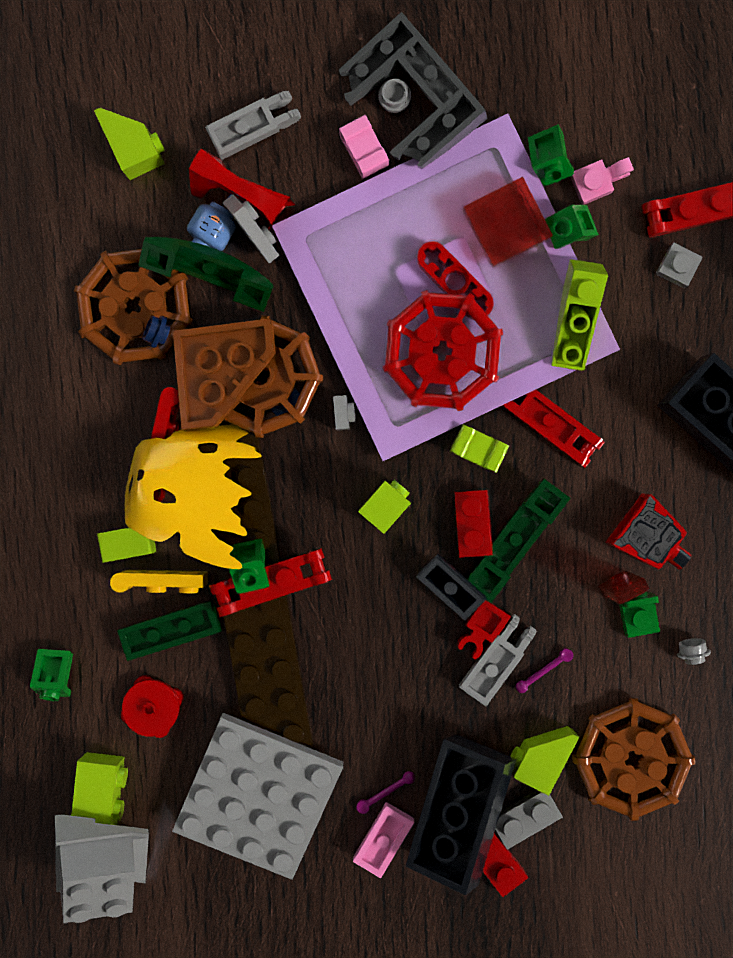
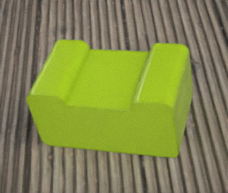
M463 424L449 452L497 473L509 445Z
M131 528L97 534L102 563L157 552L155 541L144 537Z

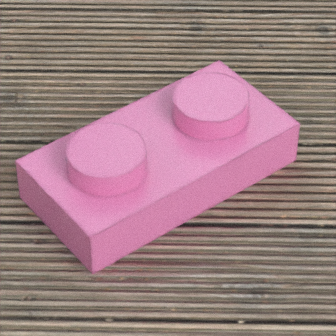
M386 802L353 856V862L377 877L382 878L413 826L414 818Z

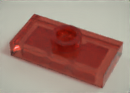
M628 571L618 573L610 577L608 581L598 585L603 596L618 604L625 603L647 592L649 589L645 578Z

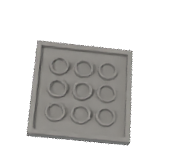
M222 713L172 832L293 880L341 774L344 762Z

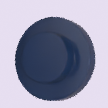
M153 315L149 318L142 340L149 342L150 347L155 348L158 343H165L170 332V326L166 325L167 318L162 315L159 318Z

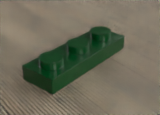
M212 599L120 628L117 631L126 660L130 661L222 631Z

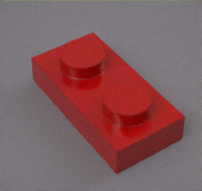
M488 490L454 492L459 558L493 556Z
M494 832L483 873L500 895L504 897L527 880L528 875L509 849H506L496 832Z

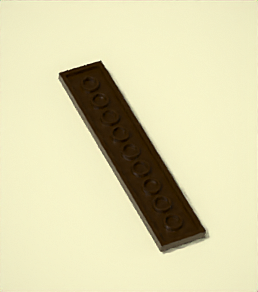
M250 432L236 440L237 442L255 447V451L262 455L260 440L253 433ZM214 443L198 445V449L202 453H214L218 448V445ZM263 456L259 458H228L224 460L223 463L230 467L224 476L251 492L250 496L241 497L238 505L231 508L232 512L240 518V525L246 529L247 535L242 536L216 529H211V531L219 540L228 545L262 538L265 548V566L280 562L281 558ZM215 566L217 582L231 578L229 568ZM235 588L228 590L231 601L241 599ZM287 595L224 616L242 721L306 747L313 746Z

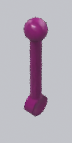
M568 648L562 649L559 657L525 681H518L515 686L516 690L519 693H525L529 685L563 661H571L574 657L573 652Z
M407 771L402 779L370 799L359 800L357 811L361 814L367 813L369 806L404 784H412L415 781V774Z

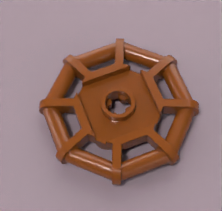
M142 249L111 253L105 250L100 253L101 258L79 286L75 285L73 291L77 295L81 328L78 332L81 338L89 340L112 358L113 363L121 365L123 362L155 358L162 360L166 358L165 354L174 344L173 331L183 330L188 325L191 326L193 321L190 318L186 287L188 277L185 273H180L173 269L171 277L165 276L168 282L160 286L148 276L149 270L140 267L138 272L127 271L122 274L119 272L116 265L138 263ZM109 269L113 278L101 293L93 291L94 287ZM174 290L176 313L168 312L166 305V293ZM90 298L99 300L101 319L93 323ZM140 298L138 304L141 307L140 312L132 311L128 314L127 302L130 299ZM152 315L158 318L162 315L168 320L174 321L170 326V332L164 344L158 343L155 348L146 346L127 349L130 340L143 337L146 324ZM109 327L120 336L118 345L113 344L99 331Z
M261 316V319L270 318V316ZM272 320L274 335L290 342V344L284 349L275 346L276 354L263 369L265 372H270L267 382L262 385L260 381H254L224 418V420L253 433L256 438H263L264 434L297 422L301 424L305 420L304 415L319 383H323V375L319 372L309 344V335L306 332L300 333ZM297 350L306 373H296L290 356ZM296 381L306 382L295 406H293L288 398L294 390ZM239 403L254 408L255 419L235 411L234 408ZM283 405L288 410L286 413L264 421V412L268 409Z
M629 698V701L597 715L592 713L588 717L590 721L576 754L572 755V762L576 764L589 795L588 801L592 805L599 804L628 816L631 821H638L639 817L672 803L676 805L679 802L678 797L692 765H695V756L691 755L679 726L680 719L675 714L669 715L638 702L637 698ZM628 717V723L613 730H609L606 727L608 724ZM638 717H643L659 725L653 731L647 730L638 725ZM601 731L605 735L603 739L604 745L602 749H599L598 753H591ZM666 733H669L677 753L666 752L661 740ZM630 751H634L636 755L641 754V759L638 760V764L635 766L625 764V760L629 759L628 753ZM599 763L605 776L599 784L590 764ZM668 764H677L668 787H666L661 780L667 774ZM612 787L618 788L622 792L628 793V802L606 793ZM654 787H657L662 792L638 802V794Z

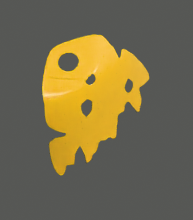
M230 424L219 425L213 428L179 430L172 433L167 439L153 438L141 441L135 449L126 485V525L144 537L158 542H163L172 537L176 532H179L180 547L186 555L215 566L241 569L242 564L230 555L233 547L219 540L211 529L232 532L242 536L247 535L246 529L240 525V518L232 512L231 508L238 505L241 497L250 496L251 492L224 476L230 467L225 465L223 461L228 458H259L262 456L255 451V447L236 441L250 432ZM214 443L218 445V448L214 453H202L198 449V445ZM143 470L144 476L138 481V471ZM133 475V483L129 493V485ZM163 488L171 492L176 498V503H161L154 500V491Z

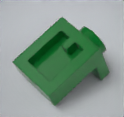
M559 124L528 137L532 168L544 186L559 182L574 174L573 166L567 158L564 134Z
M570 205L544 220L555 249H561L576 241H588L599 235L587 205Z
M262 538L230 545L233 547L230 555L242 564L241 569H229L236 592L241 594L269 587V579L265 569V548Z
M645 588L629 590L627 591V596L618 598L626 637L630 638L660 632L655 603H659L657 595L647 592Z
M37 650L30 688L40 695V699L59 701L60 697H70L71 690L67 687L73 654L70 651Z

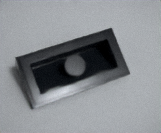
M439 554L429 560L416 576L463 620H466L487 599L482 592Z

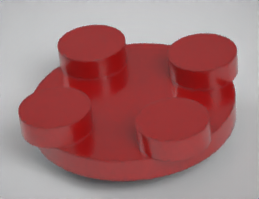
M141 675L135 680L134 686L128 690L123 699L121 719L132 731L139 735L163 738L169 733L170 728L178 718L184 695L181 690L172 688L161 680L153 679L149 675Z

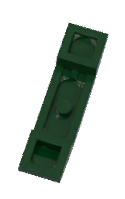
M145 237L138 266L167 277H171L173 269L234 291L236 293L233 301L264 312L273 289V284L246 263L222 251L191 241L167 237Z
M544 478L522 502L492 541L493 556H482L467 578L470 583L487 597L486 600L492 603L511 578L510 574L547 525L553 523L571 499Z

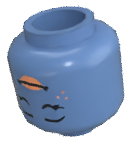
M212 201L210 205L202 204L197 208L187 225V231L193 237L192 242L223 251L234 234L236 225L232 220L233 216L230 212Z

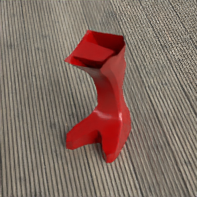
M204 149L199 150L189 167L192 196L202 199L210 189L221 188L242 202L247 200L254 210L267 220L269 231L286 206L295 205L289 196L240 178L228 170L221 159Z

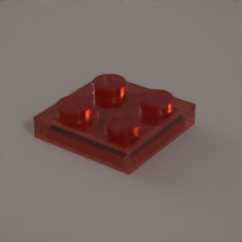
M523 177L463 206L462 209L491 268L550 240L553 236Z

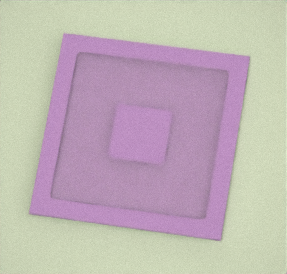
M505 114L476 128L454 147L423 169L418 168V160L411 159L272 225L382 461L576 371L575 369L551 366L562 291L569 260H577V257L570 244L561 249H555L544 220L555 214V211L538 176L532 168L530 158L509 114ZM430 241L442 244L492 295L494 306L489 317L499 329L502 328L504 333L501 336L497 373L499 379L497 383L493 382L467 403L462 411L452 408L419 405L414 407L410 405L411 401L390 375L387 372L384 373L382 368L385 365L388 336V326L386 324L388 320L395 318L421 296V291L428 290L431 293H444L420 269L417 262L420 247ZM437 251L434 253L425 252V263L428 265L433 262L440 268V271L436 273L438 277H441L442 272L452 265L450 262H447L445 267H443L438 261L440 253ZM451 273L445 279L446 285L452 290H459L465 284L463 276L459 273ZM470 285L464 295H468L475 288ZM481 298L480 300H476V302L485 311V299ZM433 306L435 315L439 317L456 318L460 311L459 308ZM601 308L585 366L620 350ZM423 310L405 327L415 331L429 319L427 310ZM465 316L462 322L475 337L485 334L474 320ZM402 333L398 361L409 357L410 337ZM441 341L439 347H434L433 353L438 354L441 361L445 360L446 355H452V348H448L445 341ZM487 341L478 343L476 348L475 364L482 368H485ZM411 365L401 368L419 389L423 379ZM471 370L456 383L459 393L476 380L480 374ZM430 383L425 393L452 395L450 385Z

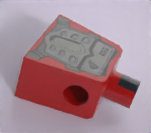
M642 493L605 541L609 546L656 569L662 568L665 562L668 561L680 570L689 562L692 556L679 545L687 534L686 530L651 494Z

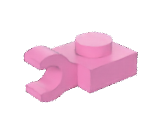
M629 157L616 162L608 168H605L603 160H599L574 171L570 178L581 205H585L611 194L614 191L612 182L629 176L630 172L634 169Z

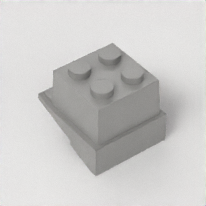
M55 815L56 892H60L63 923H82L89 919L106 916L119 917L133 912L134 882L146 883L148 829L95 823V818Z

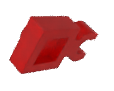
M485 600L467 619L465 625L471 629V632L460 637L457 647L462 650L466 643H475L476 648L471 656L476 660L483 652V641L486 639L493 643L511 616L496 605Z

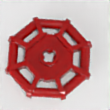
M428 290L421 291L422 295L392 320H388L386 324L388 326L385 365L382 368L384 373L387 372L411 401L410 405L414 407L419 405L452 408L462 411L467 403L493 382L497 383L499 379L497 373L501 336L504 333L502 328L499 329L476 302L473 294L431 293ZM433 306L461 309L456 318L439 317L435 315ZM423 310H427L429 319L415 331L405 327ZM467 312L485 334L475 337L462 321ZM402 333L410 337L409 357L398 361ZM441 341L447 342V347L452 348V355H446L443 361L439 360L438 354L433 353L434 347H439ZM487 341L485 368H482L475 364L476 348L478 343ZM411 365L423 379L419 389L401 368ZM471 370L480 374L476 380L459 393L456 383ZM430 383L450 385L452 395L425 393Z

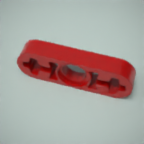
M435 241L423 244L417 255L420 269L445 294L464 295L469 286L472 285L475 289L471 291V294L475 296L476 300L485 299L486 302L483 307L485 313L489 316L494 306L492 295L442 244ZM427 251L430 253L439 252L438 261L443 267H445L447 262L452 264L442 272L441 277L436 275L440 268L435 263L431 262L428 265L425 263V253ZM451 273H459L463 276L465 284L459 290H452L446 285V277ZM467 312L466 316L471 320H474Z

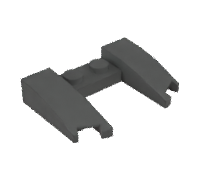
M401 12L339 69L341 76H349L352 91L344 95L347 103L351 106L381 85L400 68L404 69L437 110L390 151V154L400 160L402 155L418 160V168L423 169L454 147L488 118L483 106Z

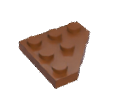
M270 318L173 331L181 429L187 431L219 426L276 354L273 321Z

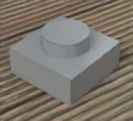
M673 242L669 246L656 275L682 288H686L689 286L703 257Z
M346 395L333 396L336 430H350L349 422H355L354 402L348 403Z

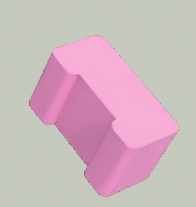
M366 115L339 128L340 138L362 179L389 166V158L378 141Z

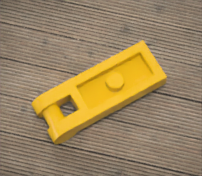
M124 570L112 576L110 585L114 591L119 593L134 586L146 587V592L152 593L166 592V587H179V593H198L199 588L208 585V571Z

